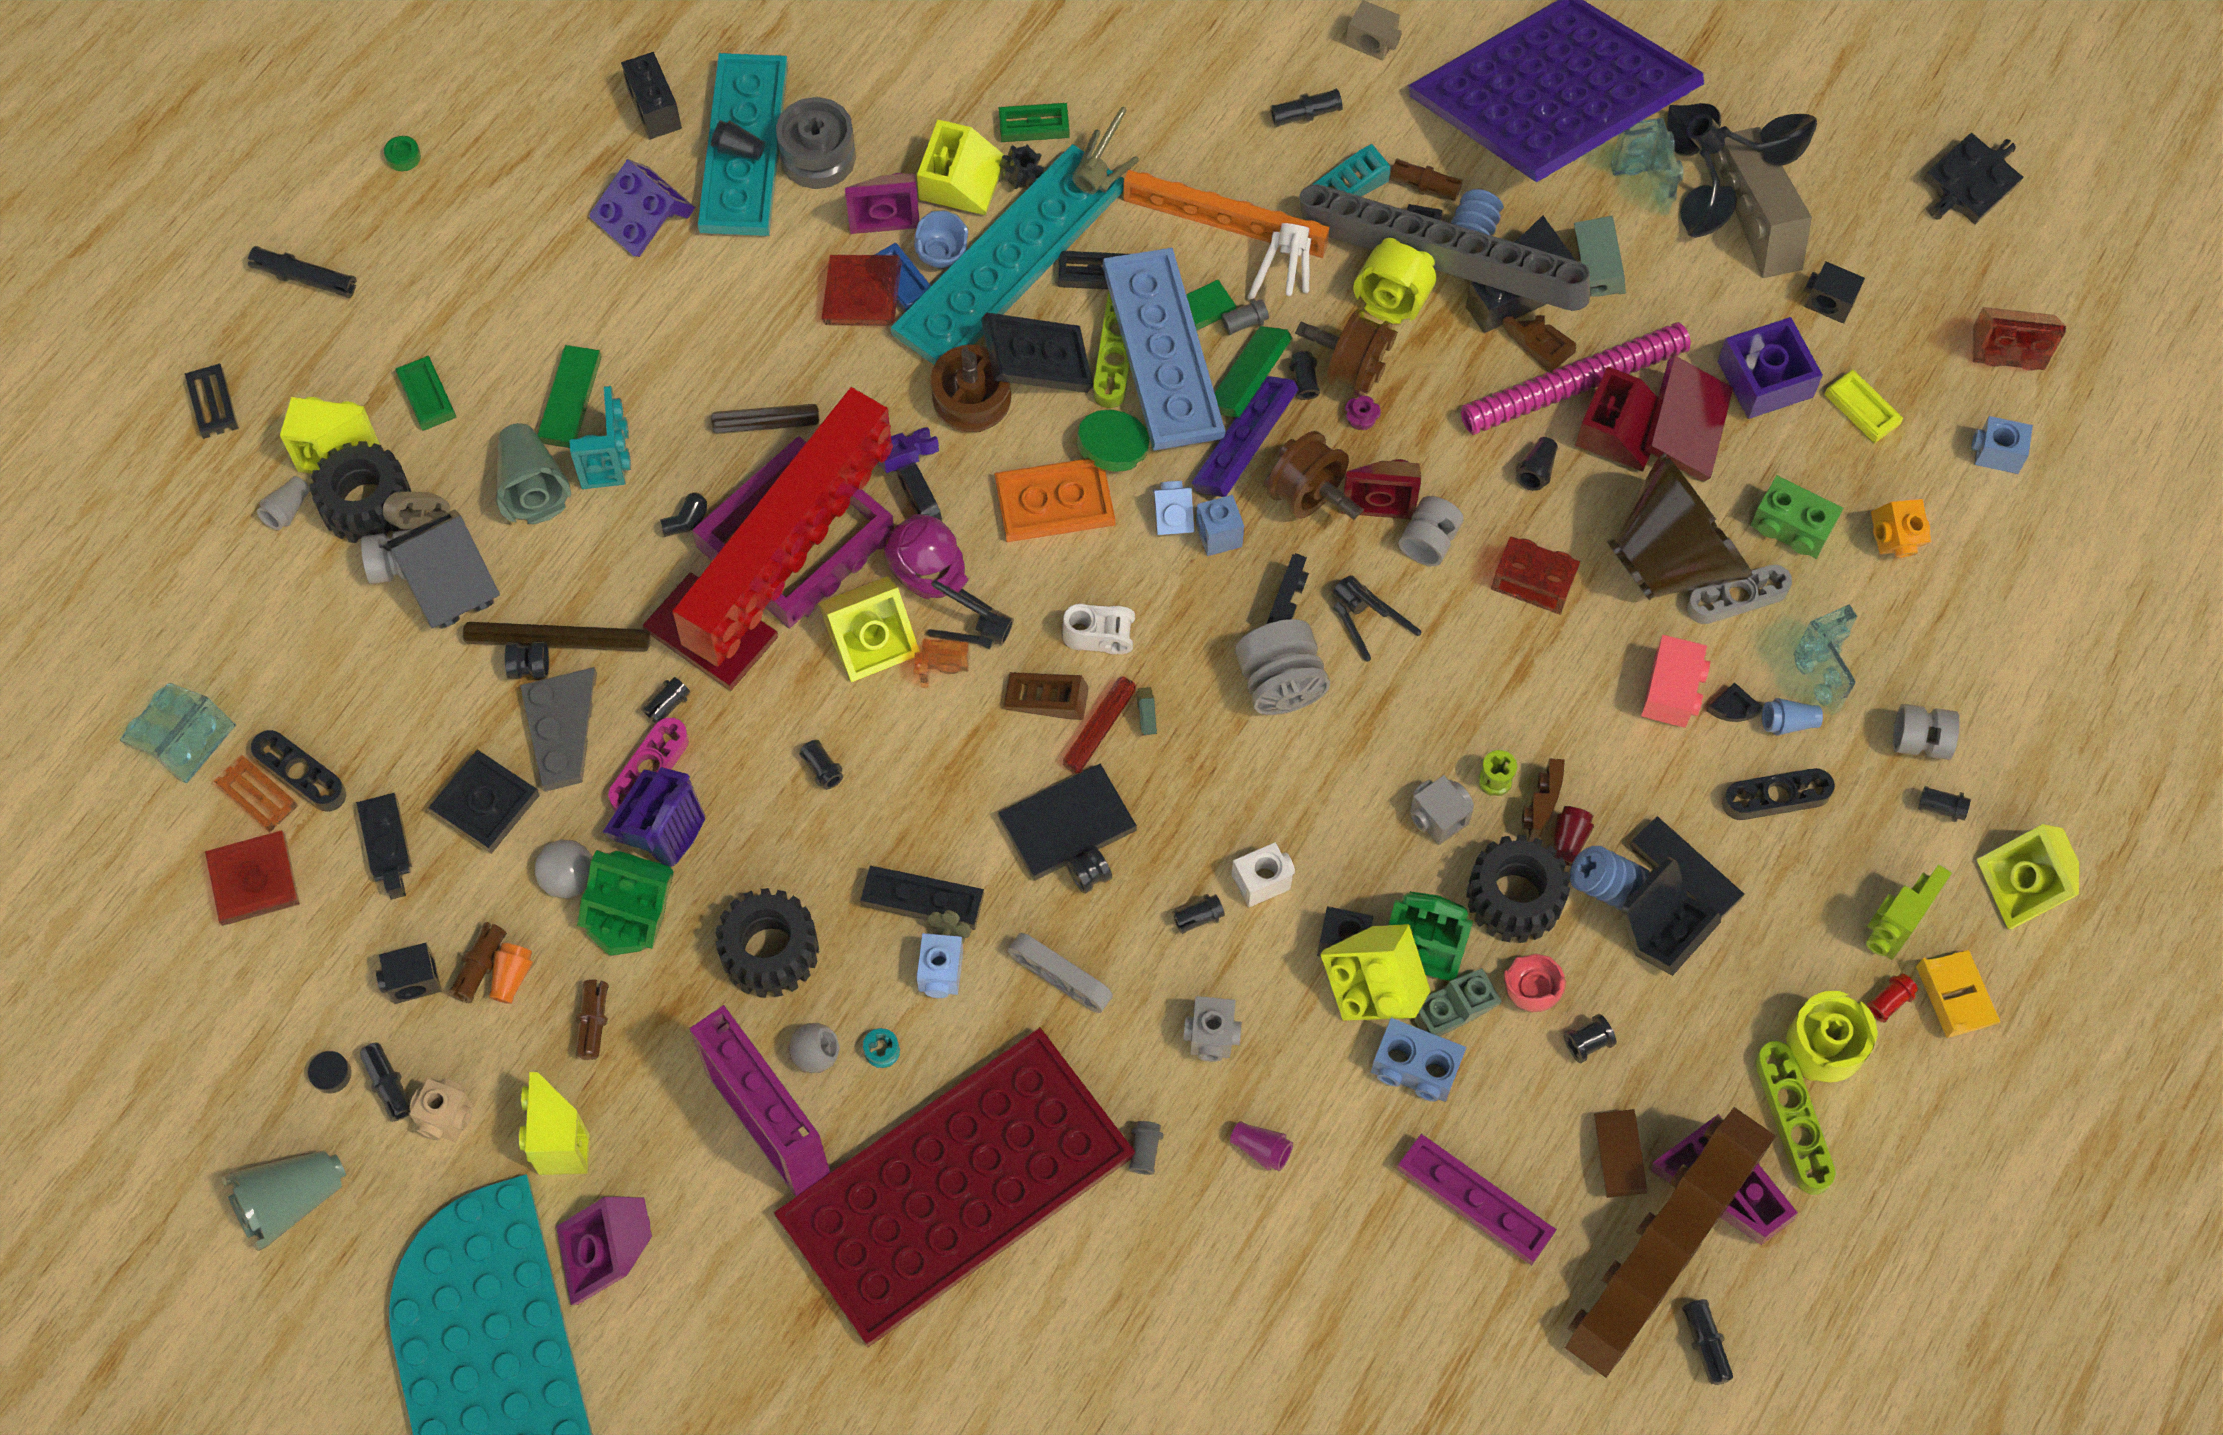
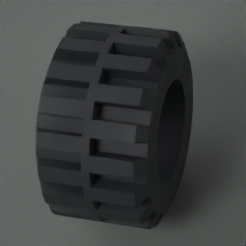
M359 441L357 446H352L351 442L343 444L344 449L339 451L336 448L328 452L330 455L328 459L321 458L317 463L320 470H313L311 478L314 483L310 484L312 499L325 526L329 531L333 530L335 536L340 539L346 536L348 542L357 543L358 539H361L363 536L383 533L388 537L386 534L388 531H397L398 527L384 519L383 506L387 498L395 492H412L399 460H396L390 450L384 451L382 445L374 443L369 447L367 441ZM365 484L378 485L374 493L365 499L358 501L345 500L346 496L358 486Z
M1510 835L1501 837L1499 845L1495 841L1487 845L1485 852L1481 851L1478 855L1469 878L1466 898H1470L1468 903L1470 913L1477 912L1474 921L1479 927L1486 924L1488 926L1486 933L1492 937L1497 932L1503 935L1502 941L1510 942L1511 937H1517L1518 943H1525L1529 935H1532L1534 940L1541 938L1544 931L1549 932L1555 926L1556 921L1559 920L1570 892L1568 887L1570 874L1569 872H1563L1566 866L1562 857L1555 859L1554 856L1557 850L1551 845L1547 849L1541 846L1543 840L1535 837L1533 842L1526 841V835H1518L1516 841H1512ZM1510 875L1524 877L1534 884L1538 890L1539 898L1526 903L1515 902L1502 894L1496 881Z
M769 888L761 889V895L753 896L752 891L744 893L746 900L740 902L736 898L730 903L732 911H723L720 916L722 925H717L716 928L718 941L715 942L724 971L728 973L730 981L735 986L740 983L741 990L747 994H750L755 989L757 997L766 998L767 992L773 991L774 997L783 996L782 989L787 987L793 992L799 988L797 983L799 979L804 982L808 980L811 976L809 967L815 968L818 961L816 953H819V943L811 914L806 906H801L800 900L794 895L788 900L786 891L778 889L776 895H771ZM765 929H778L790 936L787 946L780 953L772 957H756L745 950L750 938Z

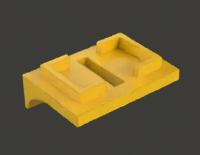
M1969 950L1936 959H1926L1925 957L1918 963L1916 968L1946 1038L1999 1024L2000 1019ZM1972 987L1974 991L1973 993L1945 1001L1942 995Z

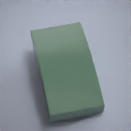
M1481 968L1450 981L1444 989L1428 995L1414 1020L1420 1029L1440 1037L1500 1005L1502 1000Z

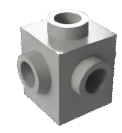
M1195 997L1194 1017L1186 1016L1184 1041H1191L1190 1055H1198L1199 1059L1210 1062L1221 1061L1222 1058H1230L1232 1045L1240 1046L1242 1022L1234 1021L1236 1000Z

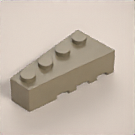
M1760 127L1734 132L1756 143H1763L1760 138ZM1726 137L1722 150L1714 154V164L1716 169L1720 171L1725 185L1732 187L1736 192L1737 204L1735 210L1762 278L1803 270L1812 220L1808 209L1782 165L1769 164L1764 158V150L1757 151Z

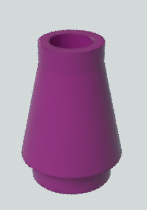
M1242 1121L1237 1123L1230 1137L1231 1144L1239 1147L1267 1171L1271 1169L1281 1171L1286 1165L1293 1149V1142L1286 1139V1134L1248 1125Z

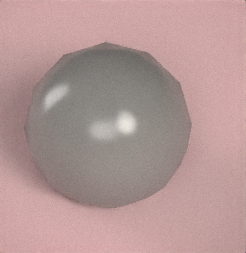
M807 1023L795 1030L788 1050L792 1062L802 1071L822 1073L834 1065L840 1047L837 1035L829 1027L820 1023Z

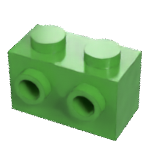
M1776 475L1757 508L1750 526L1757 529L1765 537L1775 538L1791 546L1796 552L1817 559L1844 508Z

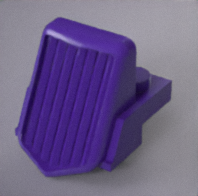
M661 767L658 772L644 769L603 830V833L612 841L646 850L661 864L673 867L694 843L706 816L688 774Z

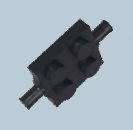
M1972 132L1931 168L1923 178L1925 182L1936 190L1940 197V200L1929 209L1931 216L1937 212L1934 218L1940 220L1952 208L1965 215L1976 225L2017 187L2024 178L2004 160L2015 151V144L2012 143L2008 146L2011 140L2005 139L1993 150Z

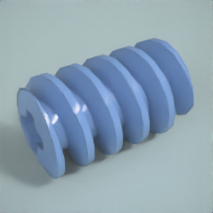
M1482 189L1467 191L1461 197L1460 205L1456 209L1451 224L1492 236L1496 231V225L1500 221L1501 215L1499 212L1504 208L1503 203L1497 196Z
M1591 846L1580 852L1573 861L1570 869V882L1578 891L1622 910L1626 898L1630 894L1635 893L1646 881L1650 870L1602 846Z

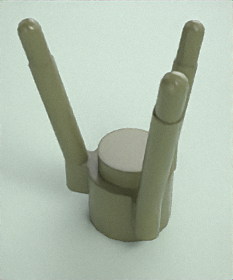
M1125 107L1119 109L1095 151L1094 148L1100 136V130H1094L1082 159L1072 174L1075 185L1088 194H1094L1098 189L1106 192L1111 183L1139 162V158L1134 156L1107 177L1106 171L1108 167L1100 159L1127 111Z

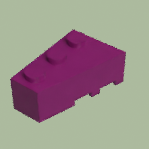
M1715 1117L1655 1160L1651 1171L1670 1183L1683 1164L1690 1168L1709 1142L1703 1135ZM1758 1163L1721 1218L1762 1245L1792 1223L1798 1212Z

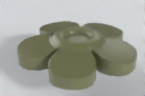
M946 910L944 914L933 912L928 918L929 924L933 926L931 934L962 937L963 944L965 938L970 936L971 928L965 922H958L960 919L959 915L950 910Z

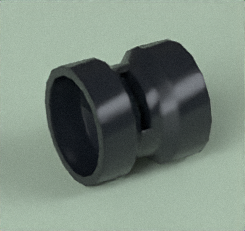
M533 641L531 645H522L520 642H507L505 646V671L507 678L521 679L524 675H531L535 679L547 678L549 674L547 642Z

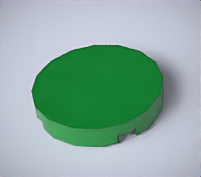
M1109 409L1095 411L1083 419L1079 425L1076 444L1080 454L1085 459L1088 456L1094 461L1095 466L1100 469L1119 472L1135 468L1138 462L1146 458L1150 437L1146 427L1137 418L1122 411Z

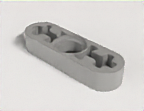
M1768 565L1752 570L1753 575L1745 580L1695 589L1687 604L1688 615L1697 623L1710 624L1780 602L1787 596L1792 585L1791 574L1780 565ZM1768 578H1771L1774 583L1780 582L1779 589H1776L1774 585L1765 586ZM1734 587H1741L1748 592L1749 599L1744 602L1736 601L1731 597L1729 590ZM1703 599L1706 604L1713 603L1711 610L1708 611L1705 606L1699 607L1700 600Z
M1019 933L1008 948V953L1019 964L1093 1012L1101 1013L1113 997L1112 992L1103 983L1027 934Z

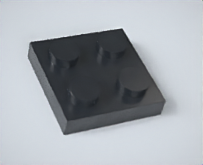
M477 749L428 809L432 815L492 854L540 794L537 788Z

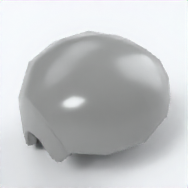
M560 839L546 845L537 856L535 863V876L538 885L552 897L569 899L581 894L587 888L592 854L585 846L575 840Z

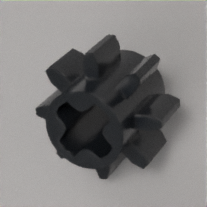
M1028 144L1018 148L1012 145L1008 156L1003 155L999 165L1005 169L1002 180H1008L1014 186V189L1026 185L1030 187L1044 171V167L1038 165L1042 156L1041 153L1036 154Z

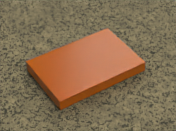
M1090 458L994 473L1006 542L1115 526V515L1106 471L1095 466L1094 461Z

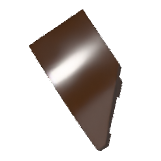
M1537 315L1535 320L1515 321L1514 316L1503 319V327L1511 337L1550 372L1576 353V342L1552 325H1545V315Z

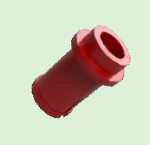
M1906 974L1893 975L1889 978V985L1873 1000L1869 1001L1867 1007L1878 1021L1885 1023L1906 1001L1912 1002L1915 1000V993L1918 991V987Z

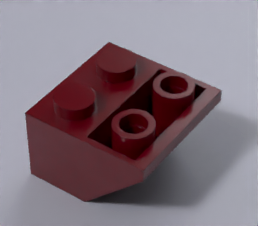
M1607 366L1581 423L1575 446L1643 472L1651 453L1644 449L1658 397L1642 379Z

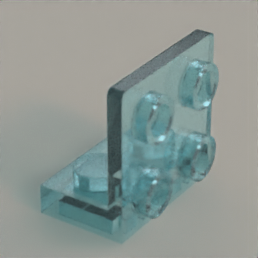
M1663 118L1640 121L1633 127L1620 133L1610 165L1614 176L1624 174L1637 175L1648 171L1662 216L1669 214L1672 202L1677 199V187L1679 181L1683 180V166L1680 160H1676L1673 152L1674 137L1672 132L1667 131Z
M1850 604L1810 621L1793 654L1798 670L1801 674L1807 675L1812 683L1816 699L1822 706L1827 707L1831 715L1840 712L1856 683L1855 678L1839 654L1842 651L1841 646L1845 639L1850 636V630L1858 617Z
M168 683L153 695L151 703L142 714L128 724L126 732L120 738V741L130 748L156 758L179 781L187 784L234 729L236 724L207 696Z

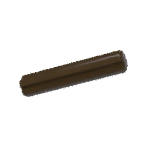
M817 404L713 412L711 416L712 429L715 433L811 426L819 424L820 420Z

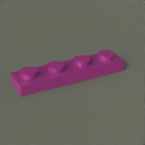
M1420 1134L1397 1166V1170L1531 1266L1557 1230L1423 1134Z

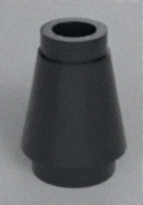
M720 120L711 140V147L718 149L720 154L756 161L760 160L766 145L765 141L760 140L731 120L728 123Z
M1548 437L1539 438L1516 466V479L1525 489L1538 491L1549 484L1558 445L1553 439Z

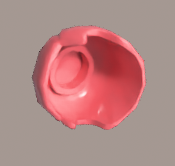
M1532 954L1516 957L1511 967L1504 971V982L1508 997L1518 1008L1532 1013L1543 1012L1552 1008L1558 1003L1565 991L1566 979L1564 972L1548 956Z

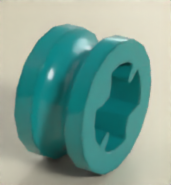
M878 1028L866 1035L863 1041V1050L866 1060L872 1066L887 1068L896 1063L900 1056V1047L897 1037L892 1031ZM880 1040H885L887 1046L892 1044V1048L885 1050L884 1056H878L876 1050L871 1053V1048H876Z

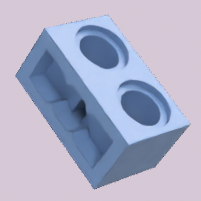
M1390 1018L1375 1056L1371 1073L1377 1075V1078L1387 1085L1398 1087L1401 1084L1414 1089L1416 1095L1425 1100L1435 1102L1439 1099L1446 1102L1466 1047ZM1401 1050L1407 1055L1408 1060L1401 1063L1395 1062L1389 1057L1388 1052ZM1432 1064L1439 1065L1444 1069L1446 1075L1443 1077H1433L1427 1072L1426 1067Z

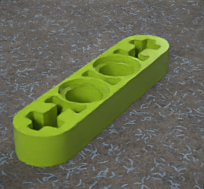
M1108 292L1094 378V399L1097 404L1104 408H1115L1124 402L1130 372V364L1122 335H1116L1110 331V327L1118 323L1110 292ZM1111 353H1117L1122 355L1125 360L1120 365L1113 366L1105 361V357ZM1108 377L1114 378L1112 394H1105Z
M1771 1041L1765 1044L1757 1054L1755 1060L1756 1069L1795 1181L1805 1193L1819 1195L1825 1192L1834 1182L1836 1176L1835 1166L1799 1065L1791 1048L1783 1042ZM1771 1053L1774 1054L1775 1058H1783L1784 1060L1779 1068L1782 1080L1776 1084L1772 1081H1775L1779 1076L1775 1064H1768L1766 1062ZM1782 1089L1794 1091L1799 1098L1798 1106L1795 1108L1784 1107L1778 1100V1092ZM1801 1126L1808 1129L1812 1135V1144L1801 1146L1795 1143L1791 1137L1792 1128ZM1814 1151H1817L1818 1154H1815L1811 1159L1813 1167L1816 1171H1823L1825 1174L1821 1178L1820 1183H1817L1814 1177L1808 1178L1806 1175L1811 1169L1807 1155ZM1799 1156H1807L1802 1160L1799 1158Z

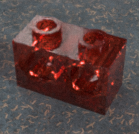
M1510 536L1496 569L1491 590L1561 615L1581 561L1573 559L1565 552H1554L1537 546L1535 542L1529 539H1517ZM1519 563L1524 565L1526 568L1518 569L1514 567L1512 564ZM1547 576H1556L1561 581H1551Z

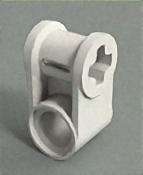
M1075 604L1070 606L1064 614L1063 641L1069 648L1074 650L1100 651L1109 654L1129 653L1133 649V641L1130 639V627L1135 620V613L1131 609L1122 606L1106 607ZM1075 624H1083L1088 628L1079 631L1074 629L1072 626Z

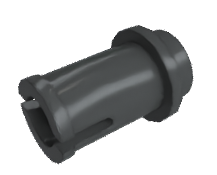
M1253 298L1245 306L1222 313L1221 318L1228 335H1232L1255 324L1259 326L1264 325V321L1269 319V314L1263 300L1256 301Z
M1138 1121L1136 1128L1132 1129L1131 1134L1135 1136L1133 1149L1136 1153L1131 1158L1129 1171L1143 1175H1153L1155 1173L1154 1167L1158 1142L1164 1137V1134L1160 1132V1124Z

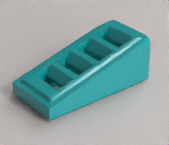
M1370 144L1312 185L1317 184L1327 187L1334 185L1337 190L1362 197L1388 183L1391 168L1376 147ZM1356 172H1359L1363 177L1361 180L1355 174ZM1343 179H1346L1351 185L1349 189L1342 181Z

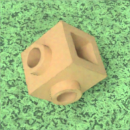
M427 1078L423 1088L417 1089L414 1093L409 1107L411 1111L410 1116L418 1126L417 1131L433 1140L439 1141L441 1138L456 1143L461 1132L468 1126L474 1107L464 1092L465 1088L449 1079L443 1078L441 1083Z

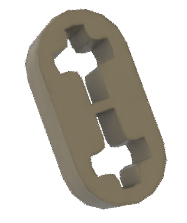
M395 492L387 498L383 506L384 519L401 529H415L450 512L449 503L440 496L430 492ZM407 506L409 507V511H400L406 509ZM425 510H433V512H428L427 515L424 514Z

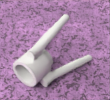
M1282 223L1280 232L1273 231L1270 247L1252 284L1248 300L1255 298L1278 246H1281L1280 253L1290 255L1286 295L1291 296L1293 293L1298 256H1301L1302 291L1305 294L1309 292V250L1311 239L1308 238L1310 228Z

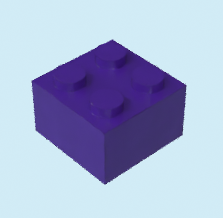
M1791 317L1725 338L1717 360L1730 386L1733 387V392L1748 419L1813 398L1823 376Z

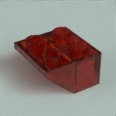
M1982 307L1973 325V362L1983 363L1992 367L2011 366L2020 367L2028 371L2045 370L2066 333V325L2053 314Z

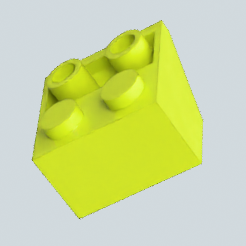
M937 119L917 173L919 200L986 216L1003 169L999 165L1004 154L972 127Z
M291 397L280 437L298 472L312 474L313 470H320L317 464L320 459H328L330 457L329 451L334 448L337 451L344 449L343 444L351 442L352 446H357L359 441H367L369 447L374 443L380 445L364 406L349 401L334 403L326 402L316 397H306L305 399Z
M1409 924L1372 926L1324 949L1321 953V958L1343 1021L1416 1018L1431 991Z
M529 1072V1086H523L521 1094L522 1109L527 1111V1123L520 1126V1150H525L527 1161L532 1163L539 1175L588 1174L590 1134L580 1115L538 1072Z

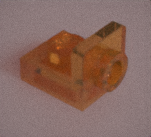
M923 639L922 652H915L913 674L920 676L921 688H929L931 669H937L945 674H956L959 671L969 672V642Z

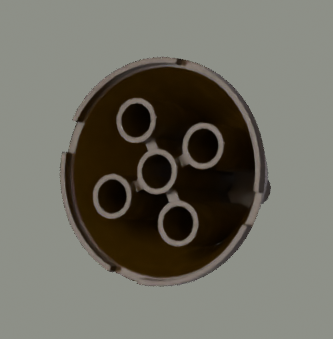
M1665 453L1658 457L1612 538L1606 541L1648 600L1655 596L1659 597L1745 580L1753 575L1736 546L1721 528L1717 527L1715 523L1716 518L1669 457L1667 458Z

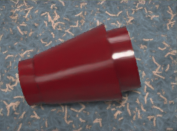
M1564 806L1562 813L1557 814L1553 846L1557 851L1554 857L1555 859L1562 857L1566 866H1572L1573 861L1583 849L1594 828V824H1592L1594 816L1590 812L1573 806Z

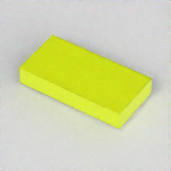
M1854 369L1830 385L1824 394L1874 444L1898 427L1903 420V417Z

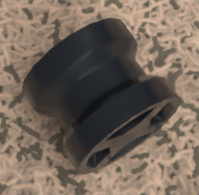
M1094 845L1087 848L1085 854L1081 857H1071L1066 860V866L1073 881L1084 894L1090 892L1093 889V885L1099 881L1105 883L1112 879V873L1105 858Z

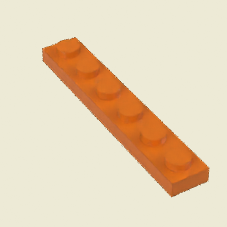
M1128 170L1125 176L1123 201L1268 243L1272 241L1273 231L1280 232L1282 223L1305 226L1310 228L1308 238L1311 239L1309 254L1320 258L1324 257L1330 227L1321 225L1316 221H1306L1289 216L1282 211H1271L1254 206L1247 201H1236L1222 197L1215 192H1205L1187 187L1180 182L1159 179L1145 172L1138 173Z

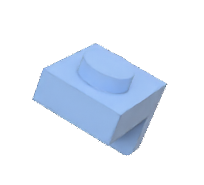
M1182 481L1160 482L1161 489L1153 490L1157 535L1195 532L1192 488L1183 487Z

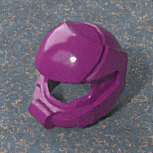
M914 514L911 518L899 523L891 533L888 544L884 548L886 560L890 571L909 591L928 600L930 597H945V594L932 587V579L919 578L916 573L921 576L941 572L950 564L949 571L936 581L958 593L969 581L965 575L963 554L957 546L956 537L939 519L928 515Z

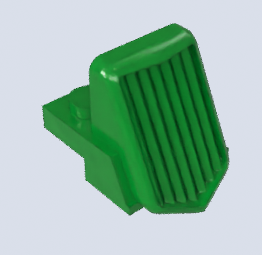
M596 850L590 863L587 888L581 898L577 926L585 928L586 934L610 956L635 953L644 950L646 947L652 949L664 919L668 893L674 874L673 869L669 866L621 851H613L611 854Z
M1408 891L1403 894L1402 900L1395 899L1389 925L1409 924L1425 975L1446 981H1452L1457 978L1473 924V920L1467 919L1469 915L1467 909L1460 904L1434 894Z

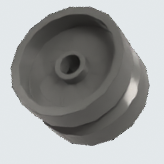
M812 97L801 99L789 105L781 113L776 125L782 169L788 178L802 187L812 189L828 188L844 181L853 171L856 162L852 121L845 108L831 99Z

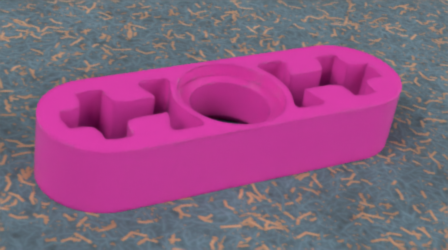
M665 718L657 722L609 789L608 796L615 812L622 803L620 795H627L634 785L631 778L633 777L637 781L641 775L638 768L643 761L654 759L660 763L659 769L661 767L672 769L686 750L689 737L685 725L680 720ZM676 731L678 740L670 739L665 745L663 735L665 733L671 735ZM662 748L664 749L665 755L667 757H664L663 754L660 752Z

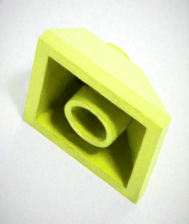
M2042 824L1976 859L2008 929L2012 930L2079 895V861L2063 828Z

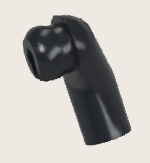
M694 492L686 496L679 515L660 519L664 537L692 531L701 523L707 511V501L700 493Z

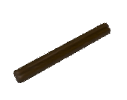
M467 622L463 628V640L467 644L506 645L507 642H520L522 645H531L533 641H546L548 647L646 652L650 647L651 641L650 632L646 629Z

